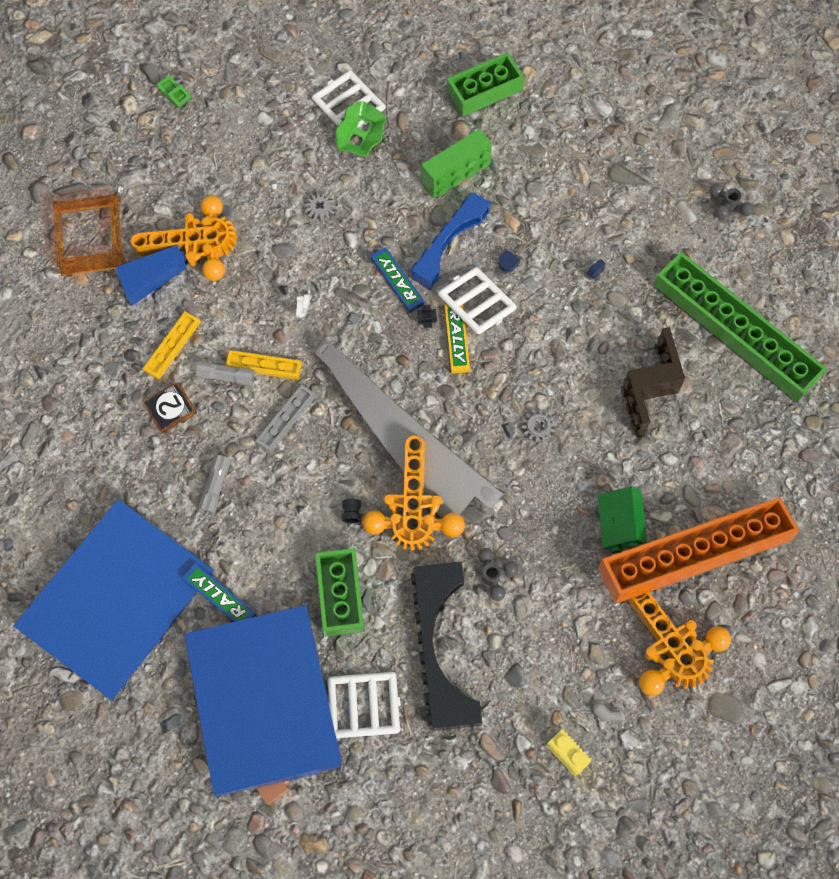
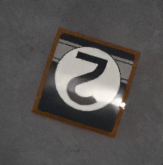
M179 382L161 390L144 402L161 433H167L179 422L185 423L197 413Z

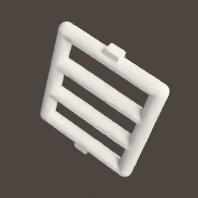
M352 71L346 72L334 81L330 80L327 82L326 87L312 96V100L337 126L344 119L345 110L336 115L331 109L359 90L366 96L357 102L365 101L368 103L372 101L376 105L375 108L380 112L385 109V104ZM348 79L355 84L327 104L321 99ZM361 120L357 127L359 128L363 124L366 126L369 123Z
M474 267L461 277L459 275L453 278L452 283L438 292V296L476 334L483 333L494 324L496 326L499 325L504 317L517 308L516 304L478 267ZM475 275L482 281L481 284L455 301L448 295V293ZM486 288H489L495 294L468 313L460 307ZM499 300L507 306L480 326L472 319Z
M395 672L328 677V703L336 738L397 734L400 732L399 707L401 705L397 692ZM376 681H389L392 726H379ZM368 682L371 727L367 728L358 727L356 683ZM348 683L350 729L338 730L335 684Z

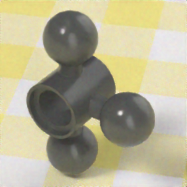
M715 183L710 187L709 192L712 197L723 198L722 205L717 206L715 209V216L718 219L727 218L729 211H734L737 207L743 216L747 217L753 214V204L750 202H740L742 194L738 189L730 188L724 192L723 186L719 183Z
M483 548L478 553L479 561L485 564L482 575L483 581L487 585L492 586L490 597L494 601H501L504 599L506 592L498 584L500 576L505 574L508 577H514L517 575L519 567L515 562L508 561L504 564L503 568H500L497 564L492 563L494 558L492 550ZM488 571H494L496 572L497 576L495 578H489L486 573Z

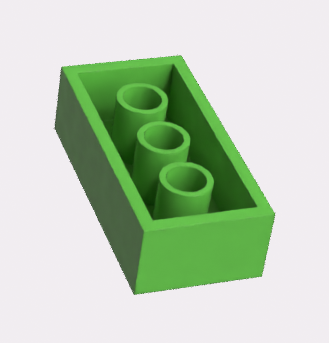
M507 52L447 78V92L463 117L523 91L525 77Z
M480 129L476 130L421 164L422 185L433 198L444 195L450 188L458 186L466 178H471L476 172L490 165L492 143Z
M356 549L315 553L324 636L365 632Z

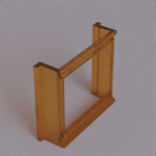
M117 191L111 195L59 202L53 201L56 264L61 271V276L111 270L126 264L122 253L119 206H122V200ZM109 207L112 252L64 258L62 214Z

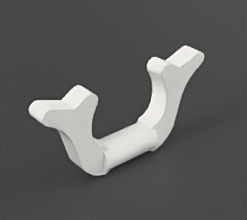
M312 295L297 296V318L302 319V317L307 315Z

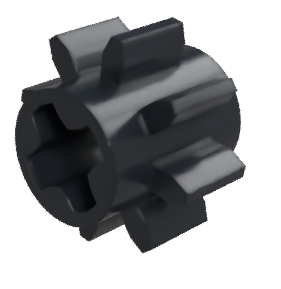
M421 305L422 310H417L418 324H423L424 328H433L432 323H437L436 309H431L430 305Z

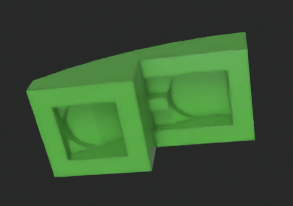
M170 75L156 84L157 89L178 108L192 99V96L181 84L178 85Z

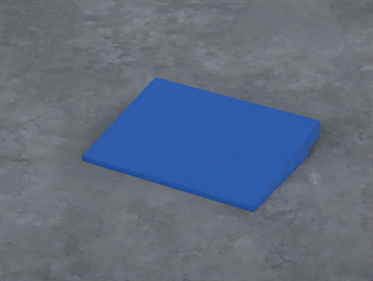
M118 499L13 626L113 701L197 594V591L182 579L184 574L194 563L198 564L209 575H212L214 570Z
M306 605L184 634L214 797L317 775L319 772L341 767L342 760Z

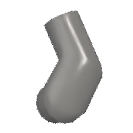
M601 700L593 702V713L601 721H621L620 710L609 711Z

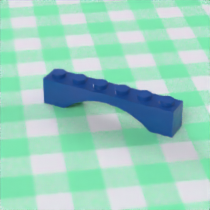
M474 192L469 197H466L462 202V207L453 213L451 221L445 223L441 234L434 237L430 248L424 250L420 261L413 264L411 268L412 280L430 290L440 278V260L448 243L462 231L480 225L490 213L491 202Z

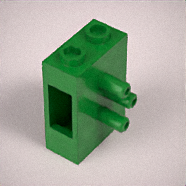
M629 486L598 495L602 548L610 550L611 553L623 552L622 549H632L646 544L647 536L642 490Z

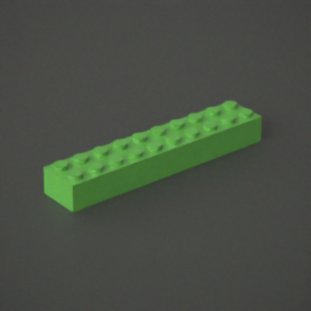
M680 252L657 275L654 283L657 289L797 403L826 372L827 368L684 253Z

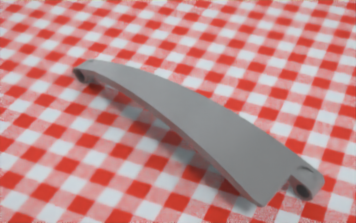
M325 337L314 353L330 368L352 403L403 472H405L406 440L410 436H418L425 441L424 495L441 496L443 498V503L439 506L438 511H436L441 518L447 513L452 512L460 515L474 497L492 509L505 493L494 483L481 476L423 427L348 359L332 340ZM413 440L411 448L413 450L419 449V440ZM413 459L410 466L413 470H417L420 463L417 459ZM412 479L411 482L418 488V480Z

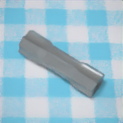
M199 361L196 376L198 378L216 379L253 386L255 371Z
M214 455L210 468L211 472L198 505L200 512L209 515L215 514L220 491L231 463L230 458Z

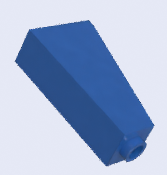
M178 245L115 267L131 306L187 268L184 262L187 261L184 250L180 251Z

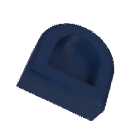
M505 250L499 257L498 264L501 270L510 272L518 266L521 259Z
M599 259L590 267L587 275L592 280L598 277L605 270V262Z

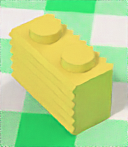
M561 730L546 746L576 777L591 763V758H588V755H585V752L579 749V746L576 745L577 742H574V739H571V736H568L565 730Z

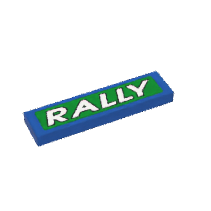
M386 247L370 255L371 260L409 313L425 304L421 295Z
M194 563L182 577L185 582L233 622L253 618L256 615L253 610L198 564Z

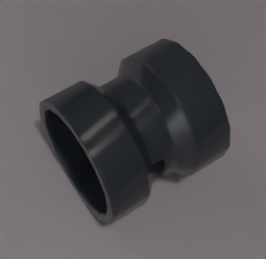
M357 499L343 500L342 508L344 513L342 514V522L359 523L361 521V514L359 513L361 501Z

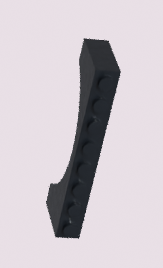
M462 561L414 567V573H411V583L416 585V593H413L414 605H418L419 612H415L416 625L420 624L421 632H417L418 644H423V652L419 653L420 662L425 664L426 672H422L423 685H427L428 693H424L425 705H430V713L427 714L428 726H432V731L482 726L480 702L464 695L449 682L440 669L433 647L434 626L442 606L454 592L464 586Z

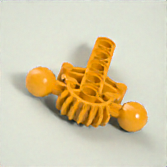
M209 195L201 201V212L207 216L202 221L194 218L193 214L188 213L185 215V229L137 233L131 238V244L139 256H148L178 245L180 251L184 250L186 252V259L192 267L197 265V260L206 256L208 260L203 264L202 273L209 281H218L225 273V266L219 260V257L223 255L228 256V251L233 252V246H236L237 240L236 229L230 220L227 221L225 216L221 219L217 218L222 213L223 203L218 197Z
M410 436L405 443L404 495L389 494L384 499L389 509L392 510L393 515L385 517L382 512L371 510L364 515L362 520L364 530L371 535H378L384 529H393L395 534L391 536V539L398 538L397 546L404 542L403 549H407L410 544L411 551L415 550V544L421 550L423 547L422 542L426 547L430 544L427 539L435 540L434 536L431 535L433 530L442 531L447 537L454 538L461 535L465 529V521L458 513H447L442 519H436L434 516L439 506L443 503V498L441 496L424 495L426 445L425 441L418 436ZM415 439L420 442V447L417 450L411 448V442ZM413 459H417L420 463L417 470H413L410 466ZM412 479H417L419 482V487L416 490L410 487ZM413 498L419 503L415 510L409 506V502ZM397 506L403 508V514L397 513ZM431 507L430 514L424 516V508ZM411 518L416 519L418 522L416 529L409 527V520Z
M650 592L642 594L641 597L628 599L630 605L657 641L647 648L644 657L647 660H653L656 663L662 664V669L659 671L647 670L640 675L639 687L641 691L646 695L656 696L664 690L665 681L670 678L676 681L675 687H679L680 683H682L683 689L688 688V683L692 688L696 687V683L702 685L703 679L707 680L709 678L707 673H711L713 670L708 665H712L714 660L708 659L707 654L711 651L722 652L730 646L731 636L729 631L724 627L714 626L706 632L705 640L701 642L696 640V622L690 620L676 629ZM644 607H651L653 613L647 614L644 611ZM656 624H663L665 626V630H658L656 628ZM688 637L691 638L692 644L690 646H688V644L685 641ZM668 640L676 641L678 647H670ZM667 655L669 659L663 660L661 656ZM680 657H687L690 664L684 665Z

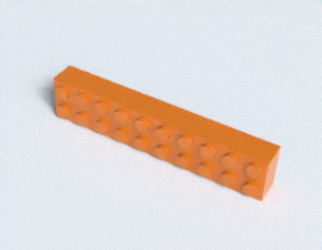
M778 497L606 557L601 560L598 570L614 603L617 604L790 542L797 535L799 529L782 499Z

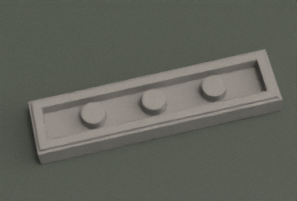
M301 384L258 436L255 443L271 454L317 397L316 393Z

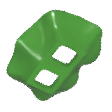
M360 101L352 104L345 110L344 120L336 127L335 137L339 151H349L366 157L371 149L382 141L386 117L374 106L365 101ZM361 120L370 124L368 131L365 132L357 127ZM353 135L363 139L360 146L350 142Z

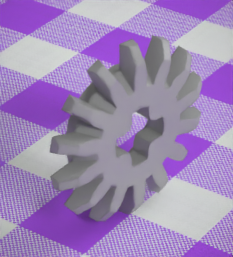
M317 192V197L315 198L311 194L312 200L306 199L308 203L304 204V207H308L304 210L305 213L310 212L308 217L310 218L313 215L314 220H317V217H320L321 221H323L325 216L327 219L330 218L328 213L334 214L331 209H336V206L331 205L335 203V200H330L332 196L329 195L325 198L326 193H323L320 197L319 192ZM317 203H318V204L324 203V204H323V207H324V208H323V209H321V208L316 209V208H317V205H316V204H317Z
M534 410L532 411L533 416L526 414L528 420L523 419L522 421L527 424L522 426V429H527L524 435L531 434L529 440L535 436L536 442L541 437L543 442H545L544 436L551 438L552 436L549 432L555 433L556 430L551 429V427L556 426V423H551L554 419L553 417L547 418L548 412L542 415V410H539V414H536ZM534 423H543V430H535L536 425Z

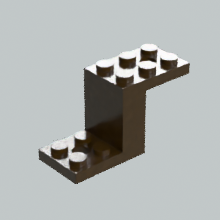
M670 327L662 328L657 344H655L656 354L660 355L661 359L660 365L629 370L626 378H624L623 386H621L622 396L626 397L627 400L626 411L632 418L631 429L633 432H636L637 437L645 436L650 424L644 400L677 394L685 380Z

